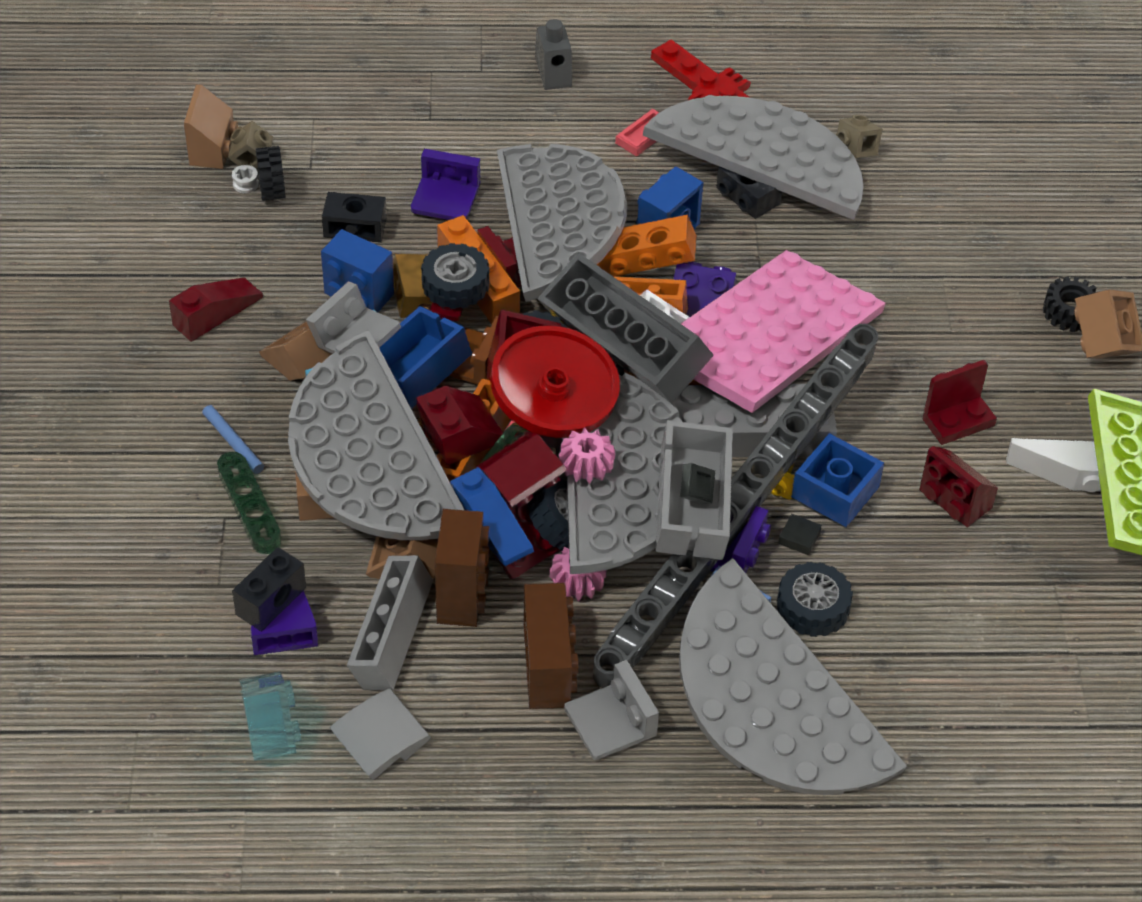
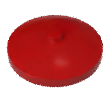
M560 326L531 327L509 337L496 352L490 373L491 390L501 410L524 429L547 437L568 438L572 431L581 434L584 427L588 432L595 430L613 412L620 391L618 370L607 351L587 335Z

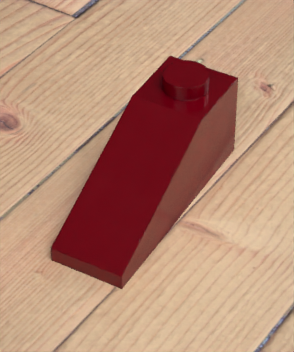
M245 277L193 285L169 300L172 325L192 342L262 299L263 293Z

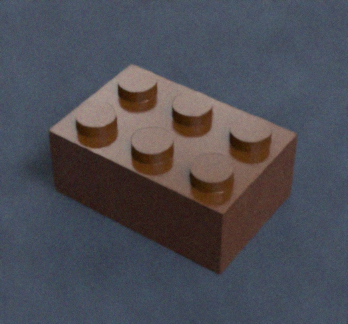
M455 509L442 510L435 558L437 624L477 627L478 615L485 614V588L489 585L490 567H488L490 547L486 546L489 544L490 526H484V512Z
M565 583L524 584L523 627L529 709L564 708L565 703L571 701V694L577 693L578 654L575 653L574 645H576L575 624H572V617L574 615L573 596H566Z

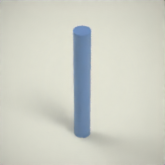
M212 405L206 406L202 411L203 415L253 473H260L264 469V464Z

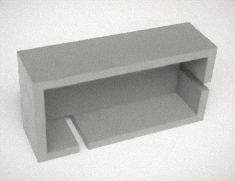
M667 420L661 443L655 552L686 555L687 550H691L694 557L723 560L730 537L733 428ZM693 463L715 470L712 504H701L680 497L683 464Z

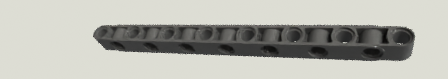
M858 324L849 331L732 477L730 537L726 550L748 523L755 507L762 505L855 385L864 369L872 360L878 341V333L871 325ZM759 474L764 476V478H757L754 475ZM687 550L686 555L672 554L597 651L594 657L593 679L599 687L604 688L611 685V680L614 677V671L603 670L602 666H614V664L627 660L633 668L641 661L719 559L694 557L691 550ZM687 567L690 568L692 571L683 572L679 568ZM649 615L655 620L645 621L641 616Z

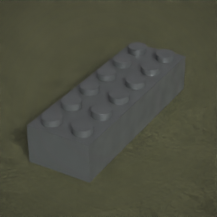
M579 252L537 298L552 316L560 318V321L569 329L576 330L592 338L607 351L614 362L641 380L671 404L714 356L698 335Z

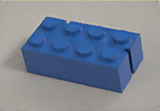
M419 306L400 323L401 328L379 348L411 409L417 405L416 397L431 392L472 355L463 326L446 318L441 320L440 315L422 306Z

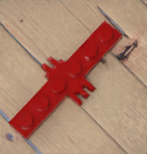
M672 39L651 50V59L693 90L688 100L703 98L708 95L749 97L744 91L750 87L751 82L743 79V76L739 73L735 74V70L731 67L718 74Z

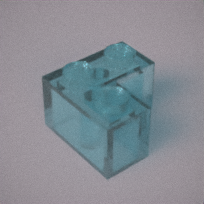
M281 671L239 679L254 761L297 753L295 742H301V734L298 720L291 722L289 708L296 707L290 680L284 681Z

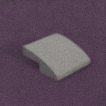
M390 688L362 702L329 727L372 780L376 779L399 757L406 761L431 739L430 735Z

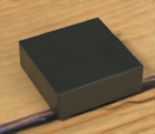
M693 463L683 464L680 497L701 504H712L715 470Z
M791 514L779 536L778 544L809 555L821 532L822 525Z

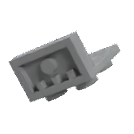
M349 281L306 319L317 346L332 354L336 352L335 347L367 330H370L380 348L401 328L399 321L368 309L358 286Z
M627 660L614 664V677L611 680V685L565 703L564 710L593 760H599L657 736L659 712Z

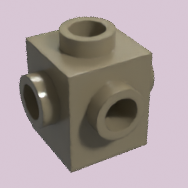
M856 114L852 115V118L839 120L836 136L848 147L855 158L877 156L883 129L870 122L868 117Z
M253 121L244 127H238L230 137L232 142L228 158L238 166L250 165L257 169L256 148L271 147L273 136Z

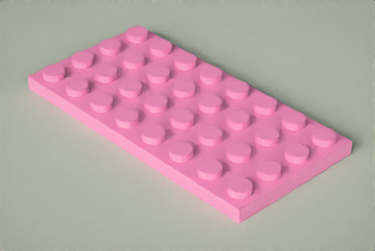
M785 250L681 323L698 335L714 355L693 380L753 413L830 354L855 325L868 324L883 313L885 302L876 298L873 294L851 285L847 280L838 278L825 271L821 266L804 260L798 254Z

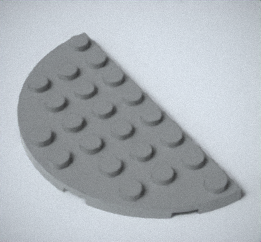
M708 95L703 98L692 99L673 105L658 113L644 126L642 136L757 182L776 187L777 190L852 220L855 219L863 195V178L854 155L833 132L816 120L808 117L804 112L782 106L776 101L738 96Z
M531 144L497 150L522 291L526 302L537 299L578 252L596 265L601 262L612 249L624 228L627 217V200L621 179L613 168L610 169L603 163L602 158L589 151L560 144H550L548 148H532Z
M370 330L364 331L335 347L336 352L330 355L324 362H318L300 385L289 414L288 444L294 469L306 492L325 512L356 530L370 535L397 540L438 539L442 510H464Z
M624 373L623 376L619 375L620 391L613 412L601 426L589 432L593 433L599 429L601 436H609L611 445L615 449V459L611 473H605L603 481L593 478L590 485L586 479L582 478L575 482L574 475L567 476L570 574L592 573L622 566L656 548L662 438L667 420L682 422L679 417V411L673 404L641 380L627 373Z
M732 558L720 567L698 592L689 609L684 623L679 652L680 678L688 699L687 704L698 726L714 747L740 769L743 767L763 778V782L802 794L840 795L846 791L865 787L869 789L885 783L904 772L907 768L904 761L736 561Z

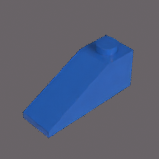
M479 467L450 481L464 510L484 512V526H490L488 547H490V550L504 566L534 552L532 544L497 487Z

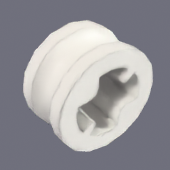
M241 165L232 171L233 187L237 192L250 193L258 188V172L253 166Z

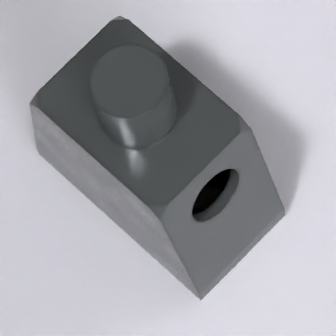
M551 19L547 21L546 26H539L536 31L535 58L545 90L572 87V50L565 26L560 20ZM557 56V66L551 63L552 58Z

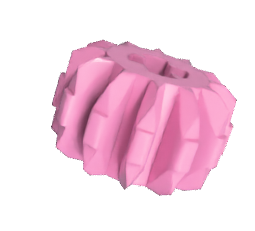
M584 427L581 434L572 431L569 438H563L559 460L567 469L565 476L574 475L575 482L582 478L586 479L590 485L593 478L603 481L605 473H611L614 465L615 449L611 445L609 436H601L599 429L589 433Z
M564 547L562 554H555L552 560L550 578L553 583H565L566 596L573 595L579 602L583 595L592 599L595 591L602 590L607 570L570 574L569 549Z

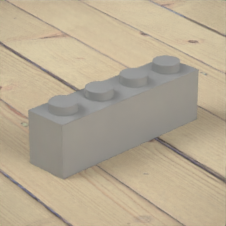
M418 555L388 556L347 663V667L363 690H386L388 688L394 690L433 583L432 577Z

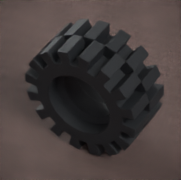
M280 147L256 148L262 201L286 198Z
M1069 276L1064 277L1063 282L1060 278L1056 279L1055 283L1049 285L1044 301L1043 313H1045L1046 320L1052 319L1050 324L1054 327L1060 324L1059 329L1063 331L1065 327H1070V332H1075L1076 327L1081 331V326L1075 317V307L1069 306L1064 302L1076 303L1075 298L1097 293V287L1094 285L1088 287L1089 281L1084 280L1081 283L1079 282V277H1074V280L1070 281Z

